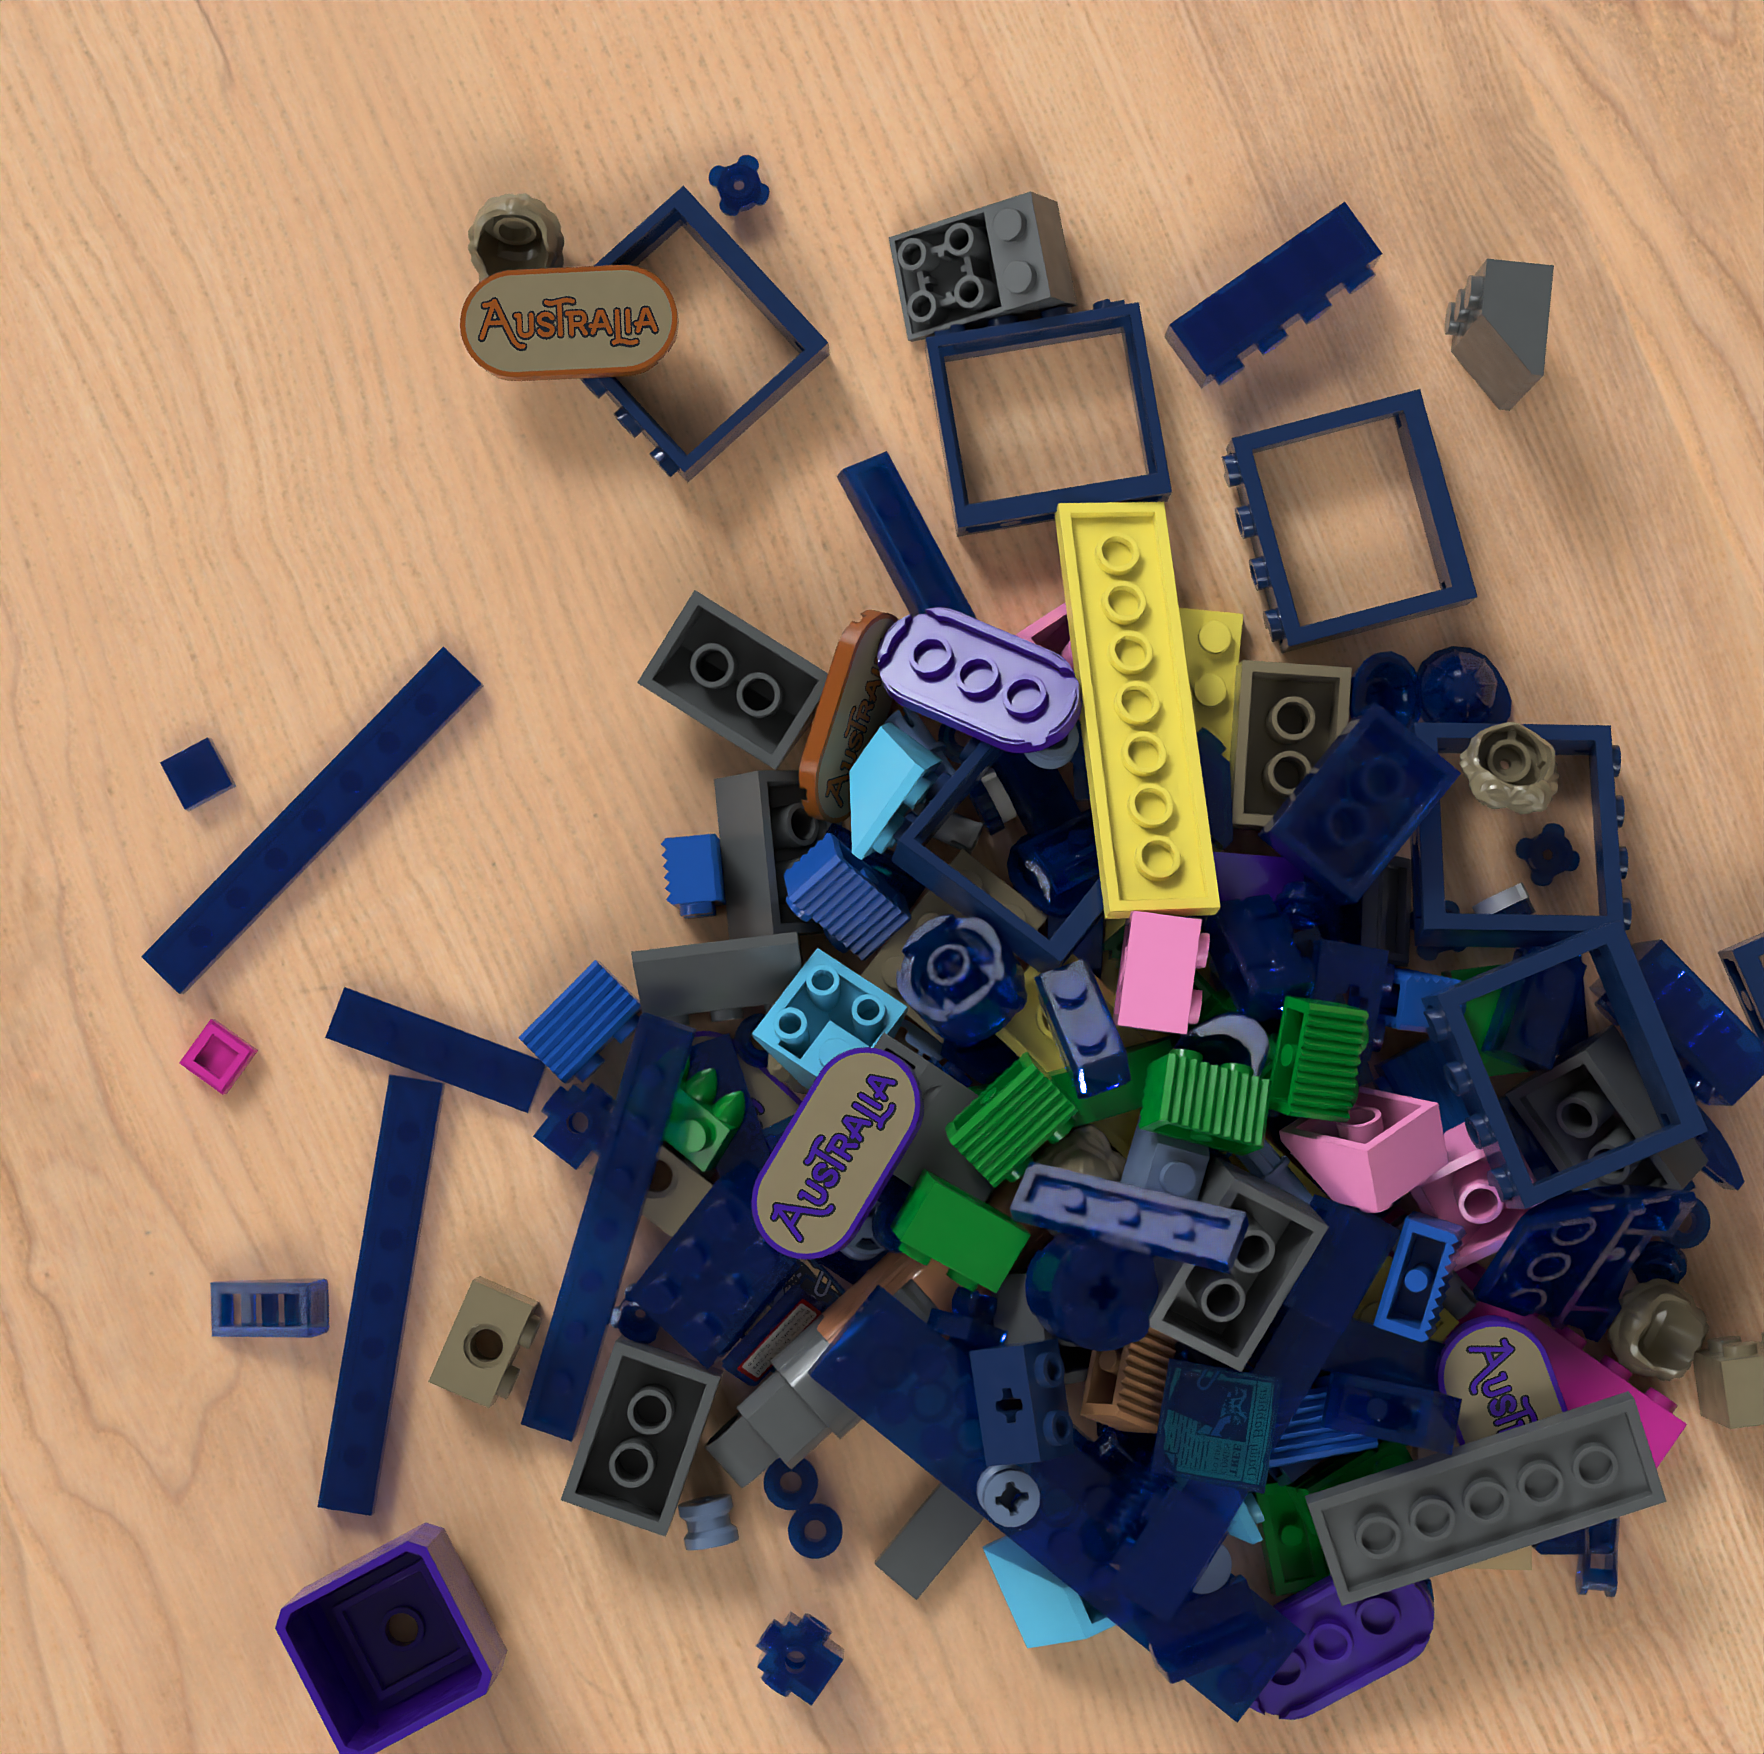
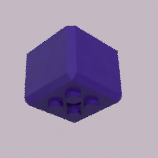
M424 1523L304 1587L281 1608L275 1626L339 1754H375L487 1694L502 1670L508 1651L445 1529L429 1523ZM405 1613L415 1619L418 1625V1634L414 1640L400 1642L391 1635L389 1621L393 1615Z

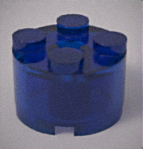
M953 914L935 917L916 929L907 939L901 951L905 956L901 970L897 969L896 982L902 998L937 1035L954 1042L958 1046L969 1047L978 1041L996 1034L1011 1021L1016 1013L1024 1008L1027 1002L1028 994L1025 989V977L1019 960L991 926L981 918L971 916V918H956Z
M1086 1228L1064 1230L1052 1237L1055 1239L1042 1251H1037L1027 1270L1025 1295L1032 1314L1037 1317L1049 1334L1060 1340L1095 1351L1115 1350L1131 1342H1138L1145 1337L1150 1327L1149 1317L1158 1299L1155 1265L1149 1253L1123 1237ZM1093 1286L1092 1292L1089 1293L1090 1287Z

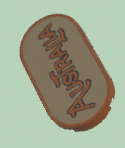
M632 265L501 271L488 276L473 288L464 302L460 317L462 340L470 356L488 373L507 381L624 377L642 374L657 365L658 361L665 356L667 351H670L676 341L679 328L677 307L668 287L655 274Z
M877 610L864 611L861 613L863 617L861 621H852L843 631L837 644L799 768L800 788L807 789L808 799L806 801L802 800L804 810L812 818L830 823H840L851 816L849 771L879 727L885 725V721L891 716L895 700L887 693L883 685L877 660V652L882 638L888 629L899 620L890 613Z

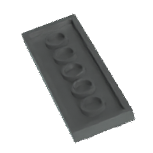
M1629 1391L1305 1496L1341 1606L1667 1502L1635 1400Z

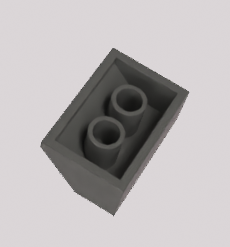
M1486 259L1475 275H1469L1466 287L1458 290L1456 302H1449L1444 331L1445 335H1453L1451 352L1499 410L1510 411L1544 376L1554 265Z
M694 590L637 683L777 770L813 721L828 673Z
M758 770L714 779L729 940L798 932L800 936L824 933L822 926L816 923L813 918L805 922L790 909L786 902L788 893L783 875L787 869L792 868L794 862H798L802 855L807 854L810 848L815 847L819 840H823L826 833L837 832L843 835L842 822L830 823L812 818L807 814L802 804V800H808L807 789L800 788L799 770Z
M798 932L631 952L643 1019L656 1018L657 1028L690 1025L689 1014L710 1012L711 1022L744 1018L743 1008L764 1005L766 1016L804 966L801 938Z
M1614 1024L1572 1046L1505 1094L1559 1172L1662 1128L1630 1049ZM1691 1138L1571 1190L1599 1230L1684 1189L1709 1160L1694 1138Z

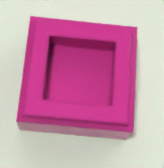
M210 1019L179 1064L224 1095L229 1092L258 1050L216 1019Z

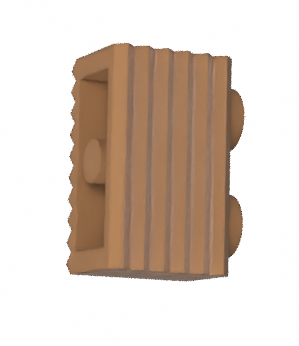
M1101 1304L1080 1415L1119 1431L1158 1433L1162 1429L1159 1422L1164 1418L1165 1398L1168 1396L1166 1388L1170 1385L1168 1377L1173 1373L1170 1366L1175 1362L1173 1359L1177 1351L1175 1349L1177 1340L1147 1326L1132 1304Z

